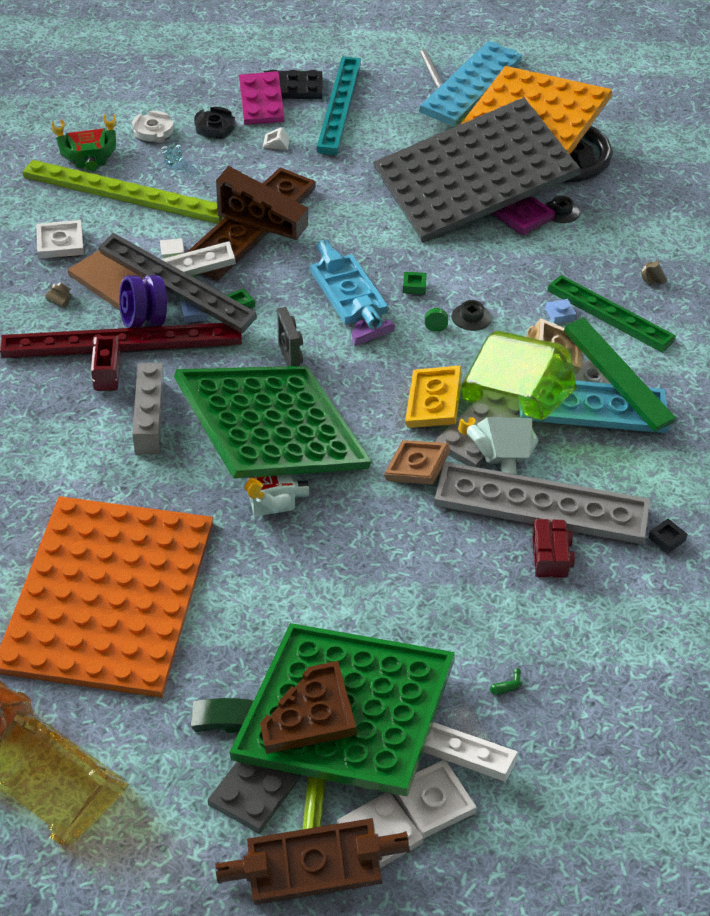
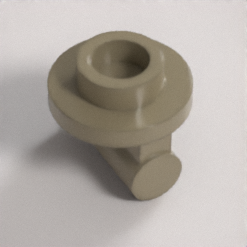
M658 261L647 262L642 268V279L648 285H652L654 282L663 284L667 281V277Z
M58 282L57 286L51 285V289L46 293L45 298L65 308L68 306L69 300L73 295L69 293L71 288Z

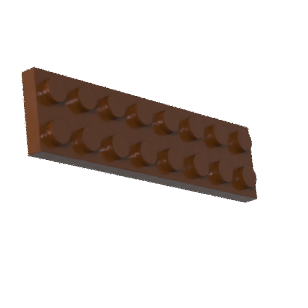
M281 167L262 183L298 203L302 202L316 188V181ZM224 218L187 252L230 241L237 263L269 232ZM234 265L200 274L218 281Z

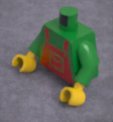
M104 114L103 120L107 127L106 131L105 128L70 132L65 133V135H63L64 121L60 119V128L55 127L54 121H52V132L58 136L56 140L61 156L70 162H74L76 168L86 167L88 171H95L99 165H105L106 158L110 157L116 149V131L113 129L117 124L115 115L113 114V120L108 122L106 114Z

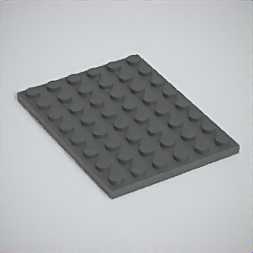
M525 97L373 162L376 171L421 242L431 240L580 175V167Z

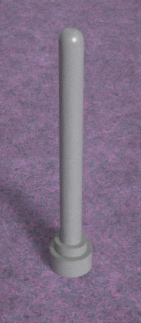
M422 49L420 55L438 89L443 82L428 52Z

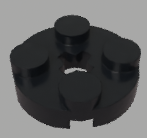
M210 107V111L206 112L202 109L194 117L196 133L223 139L234 130L235 117L232 116L230 110L223 107Z

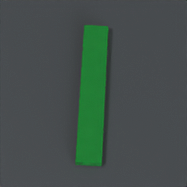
M560 275L548 285V292L563 300L568 299L570 304L662 353L675 342L676 335L563 275Z
M585 318L565 326L564 332L654 432L674 423L676 417Z

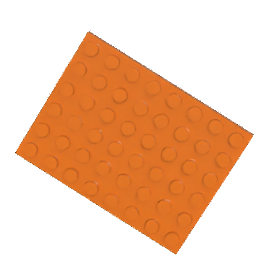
M59 496L0 645V674L162 698L213 527V517Z

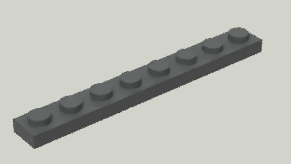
M112 233L98 247L100 254L143 278L147 275H159L163 279L166 291L242 334L257 319L255 311L115 233Z

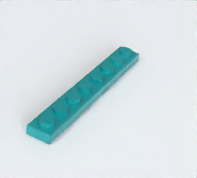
M344 56L341 58L318 140L317 153L327 155L338 154L361 66V58Z

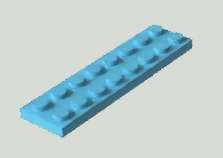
M488 41L420 105L419 112L455 127L473 109L505 66L515 68L521 61L522 54L517 53L514 49L502 47L496 42Z

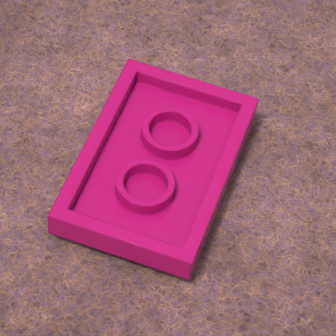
M278 71L240 74L239 84L244 125L284 122Z

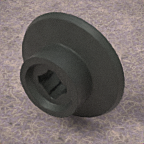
M467 300L453 310L451 319L461 329L477 331L486 328L491 323L492 316L481 302Z

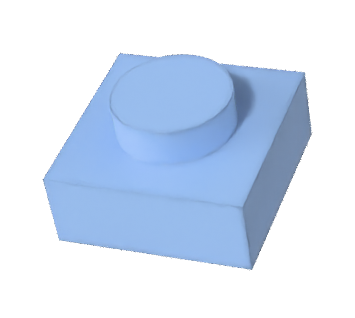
M568 299L546 303L545 309L554 324L575 320L576 312Z
M180 301L184 323L208 320L207 313L185 301Z

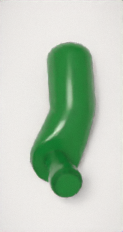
M519 668L514 669V681L492 684L490 686L491 694L499 695L521 687V670Z

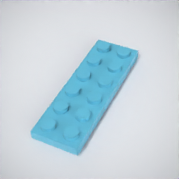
M521 375L519 377L520 418H532V421L654 432L612 384ZM648 387L667 407L665 389ZM668 425V426H666V427H664V428H662V429H660V430H658V431H656V432H657V433H668V430H669V428H670V425Z

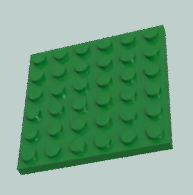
M308 366L176 369L174 378L233 479L369 469L372 462Z
M290 623L229 752L231 761L408 797L455 661V652ZM338 661L354 717L357 735L266 754L260 722L266 715H272L278 708L280 699L291 687L295 688L303 679L302 674L308 667Z

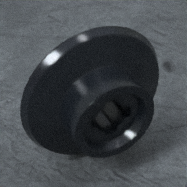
M556 196L552 201L545 204L555 211L554 219L551 220L553 222L570 223L577 220L580 216L579 208L567 196Z

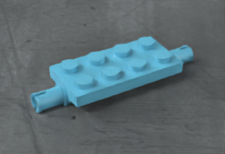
M324 239L325 244L322 240L319 241L316 248L322 255V259L319 263L310 265V272L343 323L346 325L364 319L370 329L379 328L383 323L379 315L388 313V305L352 254L343 256L336 249H333L328 240Z

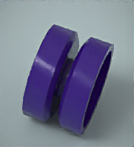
M147 275L143 280L139 276L123 277L119 290V308L125 327L136 328L142 327L143 324L146 327H154L164 324L167 314V293L163 279L159 275Z

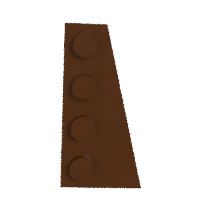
M230 166L216 179L218 216L293 240H297L307 228L308 207Z

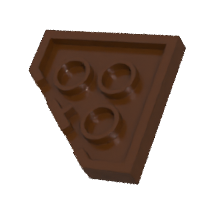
M338 661L308 667L302 674L303 679L295 688L291 687L280 699L278 708L272 715H266L260 722L266 754L357 735L354 717Z

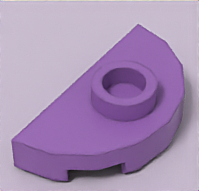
M362 319L355 324V328L352 331V342L356 347L395 331V324L385 319L379 328L370 329L366 321Z

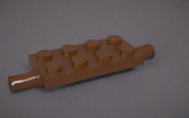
M373 818L248 838V853L244 855V859L215 863V868L218 869L216 871V878L218 884L247 879L251 884L254 905L383 884L379 860H382V856L405 852L410 853L407 831H404L403 833L378 836V833L375 834Z

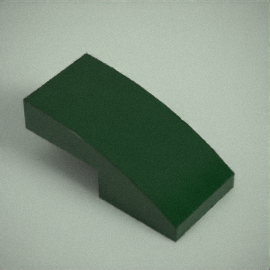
M214 698L193 701L191 727L195 732L224 728L227 733L239 732L254 700Z

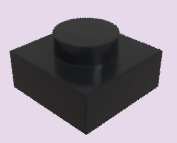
M666 519L650 530L648 538L668 554L684 543L688 534L670 519Z

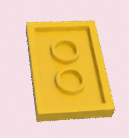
M461 365L413 370L405 418L407 428L456 424L463 373Z

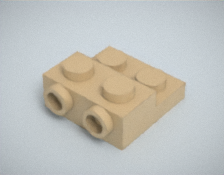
M540 318L535 326L532 325L529 328L526 338L530 340V343L526 348L525 355L529 356L530 364L550 372L557 366L563 370L578 374L582 368V351L566 335L563 327Z

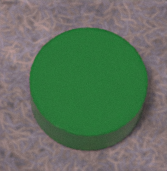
M433 308L427 311L425 314V326L430 331H443L447 327L448 315L443 309Z

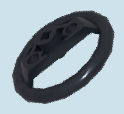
M590 126L584 134L585 137L591 139L598 146L600 151L598 160L596 159L593 147L580 140L570 154L580 167V175L564 182H580L596 177L609 166L613 150L609 139L599 129Z

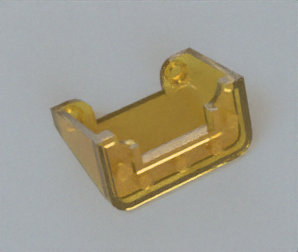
M20 710L0 738V791L10 794L48 823L47 827L52 831L49 837L62 846H65L66 843L74 844L123 795L129 786L125 779L58 730Z

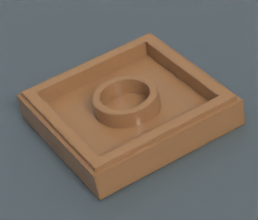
M402 440L384 473L385 479L394 482L433 485L450 452L449 443Z

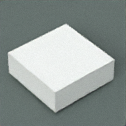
M182 238L160 240L162 259L184 253Z

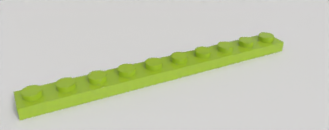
M32 160L22 171L23 178L216 224L223 219V217L218 216L217 202L206 201L196 197H189Z

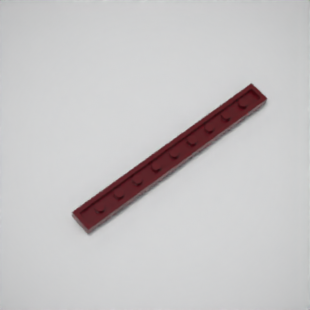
M224 323L1 335L0 353L1 358L93 353L94 337L96 336L119 337L120 351L242 345V334Z

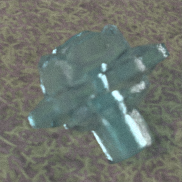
M173 142L170 146H163L161 152L163 153L164 164L171 167L182 160L181 144Z

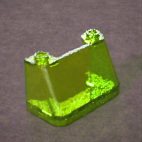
M494 331L486 338L461 385L463 399L467 401H480L483 398V390L518 398L525 415L542 421L577 389L570 352L564 346L502 331Z

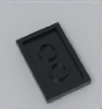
M272 69L264 72H276L278 70ZM278 71L282 99H322V71Z

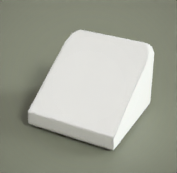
M283 127L265 134L263 148L288 150L290 138Z

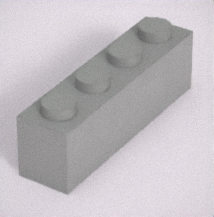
M138 363L132 432L135 454H160L165 386L163 363Z

